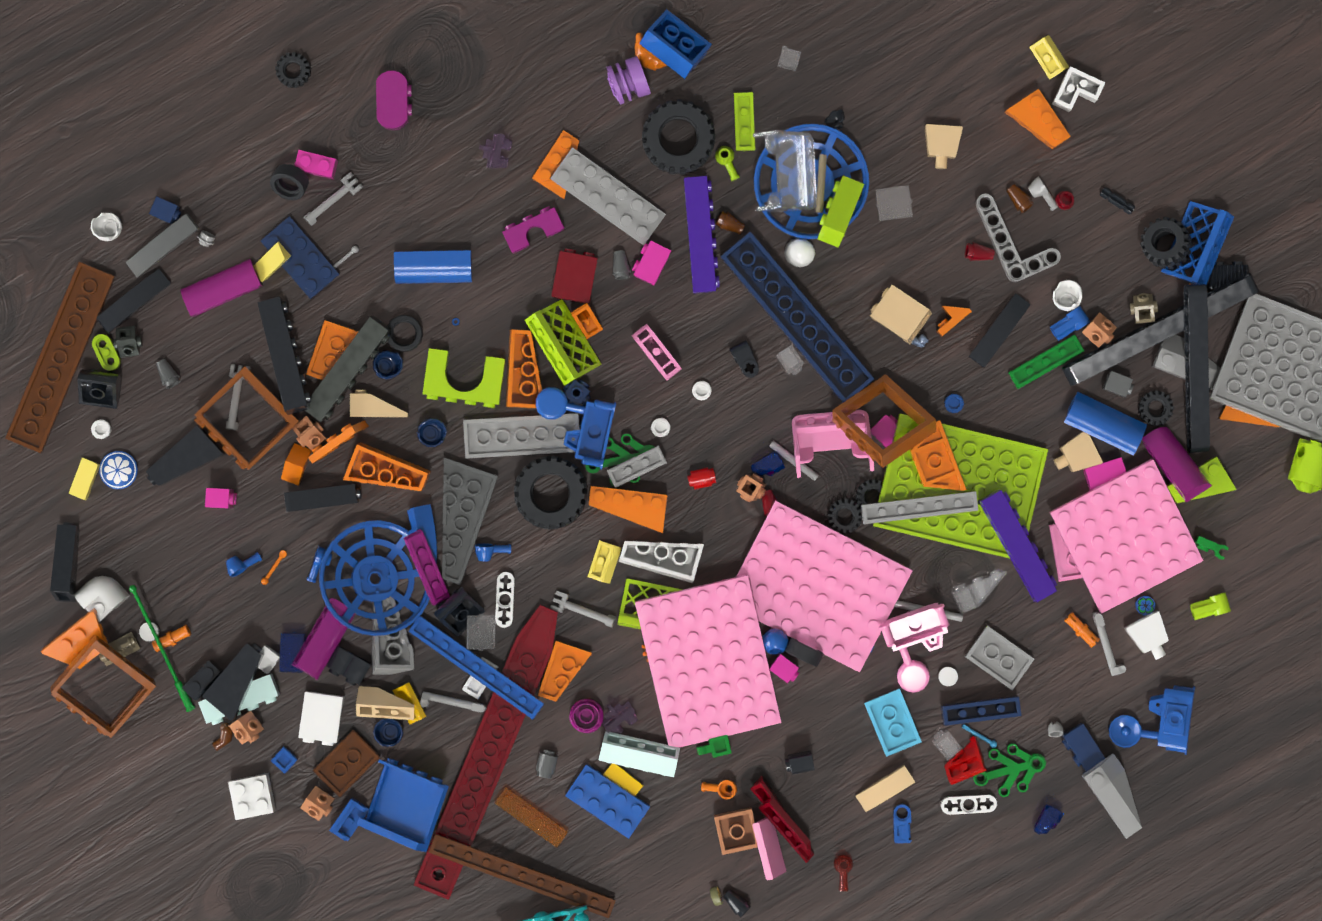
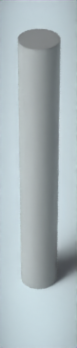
M773 440L769 447L796 467L795 456ZM800 464L801 471L814 481L818 478L819 475L805 464Z

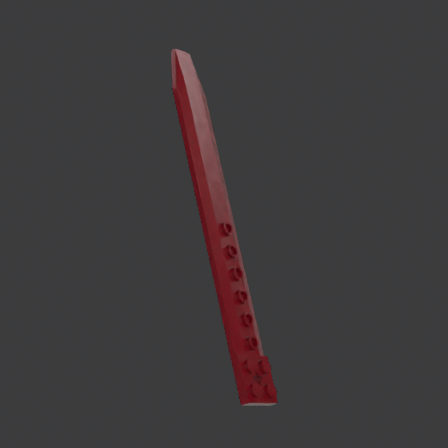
M542 605L538 607L516 637L502 671V674L533 696L553 650L558 616L557 611ZM493 692L435 832L438 835L468 846H472L526 714L495 692ZM428 849L414 886L449 900L463 865L431 854ZM440 869L442 870V874H444V877H440L439 880L435 879L436 875L433 873L434 871H438Z

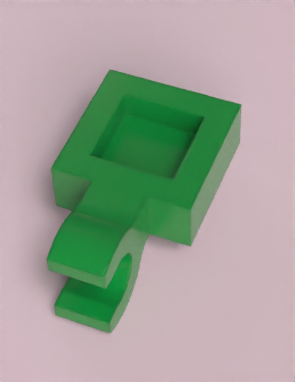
M1196 536L1194 543L1198 545V549L1205 552L1212 550L1218 559L1224 560L1225 558L1219 554L1220 549H1229L1225 545H1219L1201 536Z
M727 735L711 738L708 740L709 745L696 747L698 755L712 753V757L715 758L731 754Z

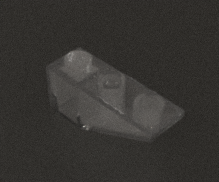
M999 568L989 572L991 575L983 579V576L972 579V584L966 586L963 583L955 586V591L951 593L960 614L979 607L1007 574L1006 570L1001 571Z

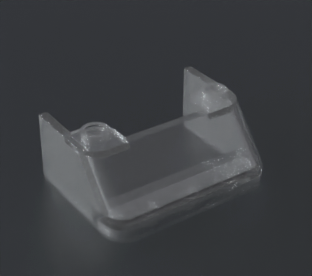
M782 130L753 133V137L765 138L767 151L770 154H776L777 192L770 194L768 199L769 206L757 207V211L781 212L814 209L816 206L814 142L811 134Z

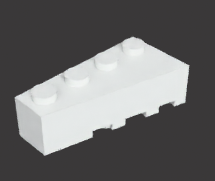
M625 541L619 562L693 583L704 544Z

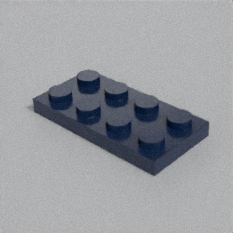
M290 216L261 240L268 251L277 242H280L291 257L282 267L310 299L315 297L340 275Z

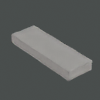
M657 446L607 470L616 488L667 462L660 447Z

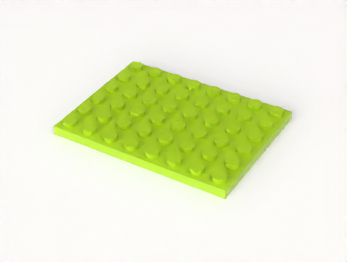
M899 414L892 443L918 426L908 415ZM942 424L966 490L923 487L910 450L887 465L878 503L976 491L978 511L873 523V526L1009 558L978 501L996 490L1005 491L1011 500L1009 505L1012 509L1015 508L1020 516L1018 519L1020 525H1024L1029 532L1048 449Z

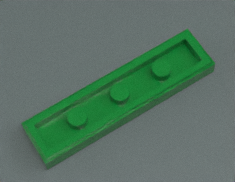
M1073 335L1010 371L1008 374L1018 390L1084 352V349L1076 335Z

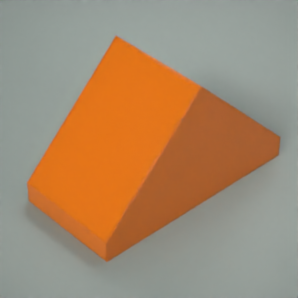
M587 303L571 312L586 339L603 330Z
M294 443L285 461L281 479L299 486L309 461L308 457L311 456L312 451L309 448Z

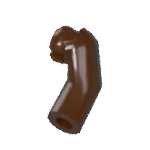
M223 723L220 726V738L212 743L216 751L232 741L233 731L228 723Z

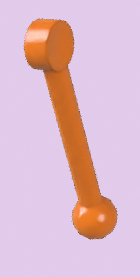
M280 551L279 558L266 577L261 579L263 585L268 584V579L280 561L287 556L286 551Z

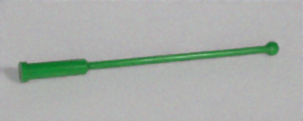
M131 585L129 587V591L134 594V597L167 663V666L175 680L174 685L186 708L185 710L186 712L192 711L195 709V706L192 704L188 694L182 689V686L184 685L182 681L178 680V677L167 657V654L136 592L137 587L135 585Z

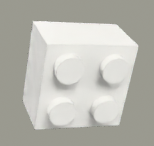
M269 773L228 782L235 820L274 813L276 811Z

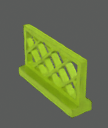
M562 299L525 319L526 324L564 386L602 365ZM557 306L561 309L562 316L555 314ZM542 314L550 316L549 323H547L546 319ZM554 319L562 321L561 328L554 325ZM566 324L572 327V333L565 330ZM553 330L560 333L559 339L556 338ZM564 335L571 337V344L564 342ZM576 340L581 342L582 349L575 346ZM563 347L570 349L569 356L566 354ZM574 351L581 354V361L574 358ZM586 356L592 360L594 365L585 363ZM573 363L580 366L579 373L576 371Z
M626 579L617 625L641 629L639 618L636 615L637 611L633 614L624 613L625 605L631 601L635 605L634 599L644 594L646 599L649 598L645 592L651 588L657 589L660 595L682 589ZM629 584L638 585L642 592L632 597L628 592Z

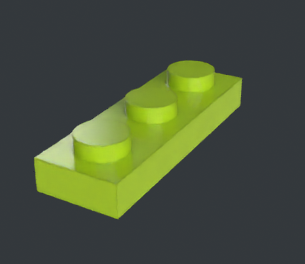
M753 92L734 93L736 151H755Z

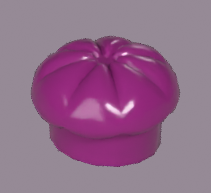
M581 699L572 706L569 718L572 726L577 731L591 733L602 725L604 713L602 707L596 701Z

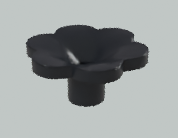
M841 109L832 111L824 121L825 126L841 129L844 125V111Z

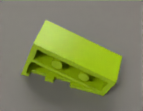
M842 176L840 182L836 181L833 188L835 196L834 198H829L826 206L829 211L827 215L823 213L819 223L822 225V228L817 238L818 240L839 248L864 187L863 183L846 176Z
M1212 457L1198 466L1212 486L1191 500L1237 490L1217 457ZM1172 483L1166 485L1175 503L1185 502Z

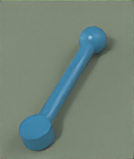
M962 725L963 729L989 743L990 747L995 748L997 746L996 741H991L968 726Z

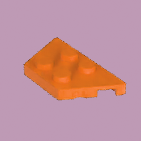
M938 420L936 421V432L910 449L912 459L923 487L964 491L966 487L941 421Z
M92 609L42 649L41 653L70 665L95 635L108 644L103 634L102 625L98 622L96 609ZM93 649L78 668L81 669L99 655L100 652Z

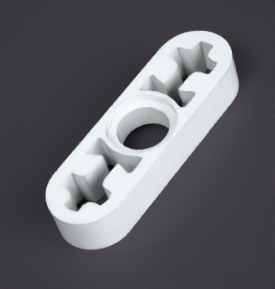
M503 572L497 578L495 621L502 628L510 626L513 622L515 578L510 572ZM504 575H508V578L511 579V583L507 584V589L511 588V592H500V588L504 589V583L500 581L504 578ZM507 594L510 596L511 601L508 605L500 603L501 595ZM499 607L511 608L510 612L506 611V617L510 618L509 621H506V624H502V621L499 620V617L503 615V610L499 611Z
M990 794L948 796L941 801L940 806L942 811L949 815L986 813L995 810L997 801ZM976 798H980L979 802H986V798H989L993 804L988 809L985 805H979L980 809L977 810L978 803ZM957 799H961V811H957L958 807H952L951 811L944 807L948 800H951L952 804H958ZM966 799L974 801V807L970 810H966L963 807Z

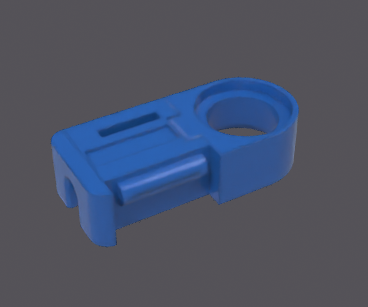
M898 804L893 810L895 843H910L912 841L909 839L910 824H908L911 823V810L905 804ZM901 807L906 808L908 811L905 818L897 816V810Z

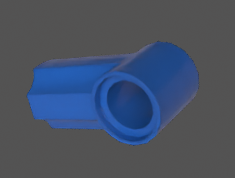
M1079 306L1049 328L1059 341L1091 321L1081 306Z

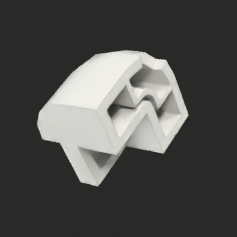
M107 576L94 577L74 594L79 604L88 612L94 608L96 609L98 622H101L111 611L117 609L130 596L116 580Z

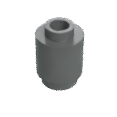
M544 749V752H539L536 765L537 776L551 779L555 773L558 760L555 751Z

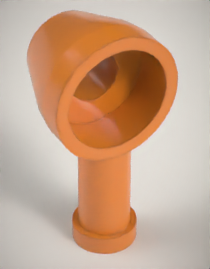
M724 780L719 784L702 782L701 791L718 792L721 798L731 799L737 793V785L732 780ZM728 785L732 787V791L728 790Z

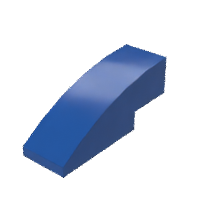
M431 505L413 507L407 510L412 528L409 530V534L419 529L423 531L437 564L436 533Z

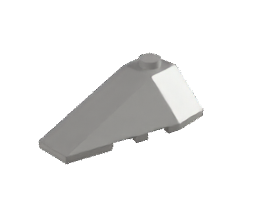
M1174 335L1162 341L1152 367L1185 380L1184 338ZM1208 358L1209 389L1212 390L1220 367Z
M392 597L381 601L383 612L396 606L395 600ZM374 602L372 613H375ZM399 611L385 618L387 629L402 623ZM372 619V630H379L377 619ZM406 629L384 636H372V675H392L414 669V653L406 635Z
M1111 754L1085 772L1082 777L1127 839L1140 830L1142 826L1125 769L1116 756Z

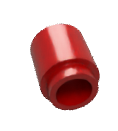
M706 467L690 471L691 475L687 476L689 486H694V490L709 487L716 483L713 468L708 469Z

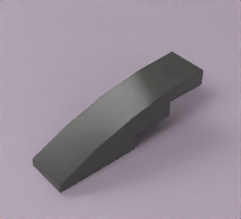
M188 213L138 251L126 264L137 278L142 276L148 269L161 261L167 254L174 251L199 229Z

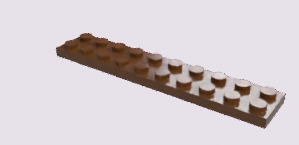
M78 262L5 439L36 452H43L96 325V318L101 313L115 276Z

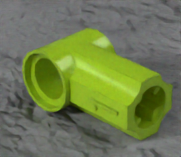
M1226 593L1213 595L1209 599L1190 604L1194 620L1211 615L1217 616L1231 611Z

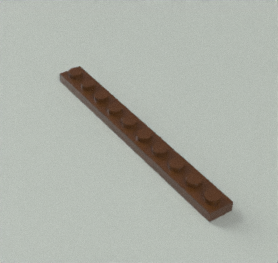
M436 833L429 849L431 854L573 906L587 905V911L606 918L610 917L616 901L613 898Z

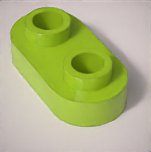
M104 334L95 336L92 341V347L101 366L108 371L116 370L120 366L121 359L114 348L111 338ZM103 340L106 342L104 348L100 347V342ZM109 358L114 359V364L109 365Z

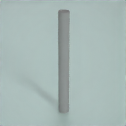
M897 600L894 607L913 611L924 606ZM945 611L947 619L962 622L963 614Z

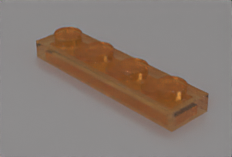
M508 788L504 789L494 803L556 848L568 833L566 829Z

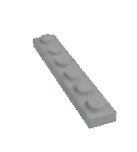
M976 491L865 504L861 505L863 524L978 511Z

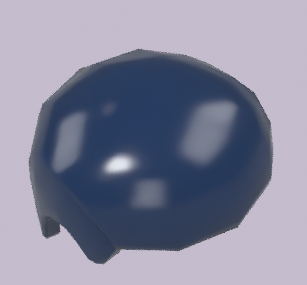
M386 350L377 354L373 360V370L381 379L390 380L395 378L403 369V360L397 352L394 353Z
M435 418L425 419L417 430L419 441L427 447L440 445L444 442L447 434L444 423Z
M388 718L381 719L375 725L373 731L374 739L381 746L386 747L397 745L402 740L404 733L402 725L396 719Z

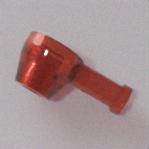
M839 855L834 860V868L840 873L839 891H848L847 873L852 870L853 861L847 855ZM842 862L847 863V867L845 869L840 867V864Z

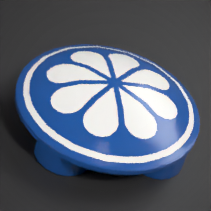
M114 451L107 454L102 459L99 467L102 481L113 489H124L130 486L135 481L138 472V465L134 458L123 451Z

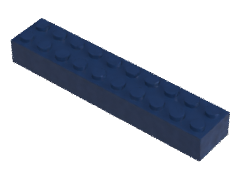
M751 232L721 256L723 262L842 403L860 392L874 380L872 375Z

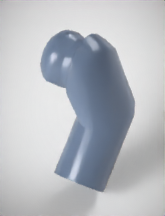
M921 334L919 337L916 336L911 344L922 348L926 346L925 344L928 343L929 339L924 334Z

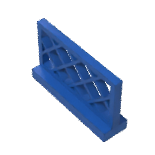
M1190 201L1181 223L1185 228L1192 225L1194 233L1190 234L1191 238L1196 237L1199 244L1189 249L1191 251L1189 256L1191 259L1190 263L1183 266L1180 262V268L1170 271L1166 267L1161 272L1194 284L1206 285L1234 216L1227 211ZM1194 207L1199 208L1202 215L1193 219L1191 214ZM1213 213L1218 214L1215 222L1209 224L1207 216ZM1204 219L1206 226L1197 231L1195 223ZM1208 230L1210 235L1207 240L1202 242L1199 234ZM1176 236L1171 246V249L1174 247L1176 243ZM1201 248V256L1194 260L1192 252ZM1191 266L1195 269L1192 278L1186 276L1185 269Z

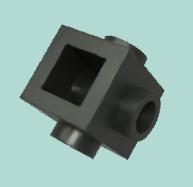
M136 327L116 328L114 348L119 351L120 358L139 355L143 342L142 337L137 334Z

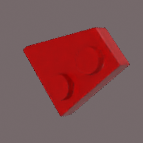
M975 736L969 739L971 742L963 750L960 749L955 757L944 765L951 785L987 771L978 740Z

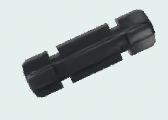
M1107 187L1102 189L1100 192L1101 197L1109 199L1110 203L1119 209H1124L1123 211L1127 214H1131L1134 211L1135 205L1126 202V199L1115 192L1112 193V190Z

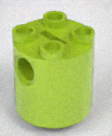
M1299 439L1287 478L1293 482L1296 490L1311 494L1322 489V443Z

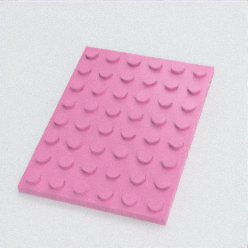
M775 500L736 577L748 575L759 622L771 628L781 629L787 636L815 650H819L824 655L860 672L882 631L878 627L888 619L913 570Z
M747 574L635 601L669 746L680 748L708 741L715 737L729 736L781 723Z

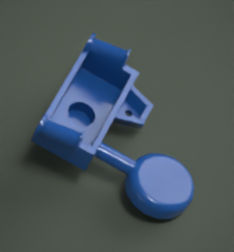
M556 387L543 389L536 398L538 413L542 417L552 420L560 418L566 411L583 414L580 430L566 431L564 445L575 451L574 458L582 459V464L600 467L602 470L616 402L586 401L584 407L568 403L566 394Z
M1174 685L1173 689L1165 688L1164 694L1150 697L1149 710L1161 716L1159 732L1142 730L1139 721L1134 717L1121 715L1110 724L1109 736L1117 746L1125 748L1135 745L1141 737L1157 739V746L1166 747V750L1183 752L1187 755L1195 686L1190 688Z

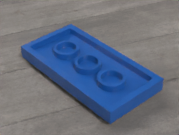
M588 764L585 765L565 795L628 839L650 808V805L632 795Z

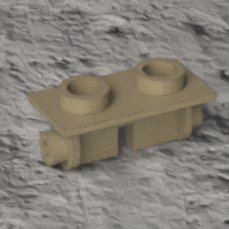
M132 632L108 644L124 657L140 649ZM100 653L99 658L102 662L104 661L106 666L113 663Z

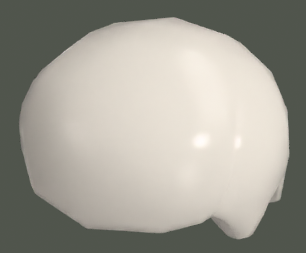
M101 213L91 221L93 235L102 241H112L121 233L122 223L119 217L113 213Z
M796 238L786 244L784 254L787 262L793 266L805 267L813 261L815 249L808 240Z
M1072 280L1059 282L1053 292L1054 304L1059 309L1071 311L1076 309L1081 303L1082 289L1077 282Z

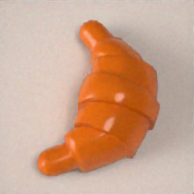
M637 33L635 55L638 57L641 66L654 71L666 67L665 63L639 44L643 34Z

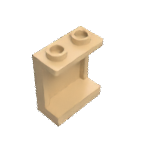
M891 285L890 288H886L883 292L882 300L879 304L876 303L871 309L872 314L870 317L901 337L908 344H911L932 315V312L894 285Z

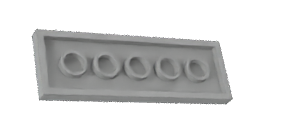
M573 147L550 178L643 246L666 215Z
M578 413L563 414L555 420L546 419L542 416L463 420L465 458L575 452L564 445L566 431L579 430Z

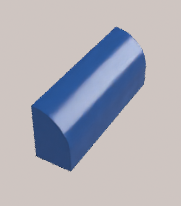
M471 250L394 252L395 283L472 282Z
M1077 392L1072 400L1064 423L1133 456L1147 424L1080 392Z

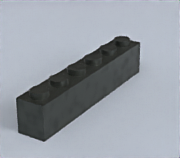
M375 316L369 317L311 396V403H309L310 409L305 411L319 422L325 419L328 421L334 413L332 410L336 404L340 405L346 396L343 394L346 390H351L356 384L355 378L357 375H362L368 368L366 363L369 359L373 360L377 356L380 344H385L391 337L389 332L392 329Z

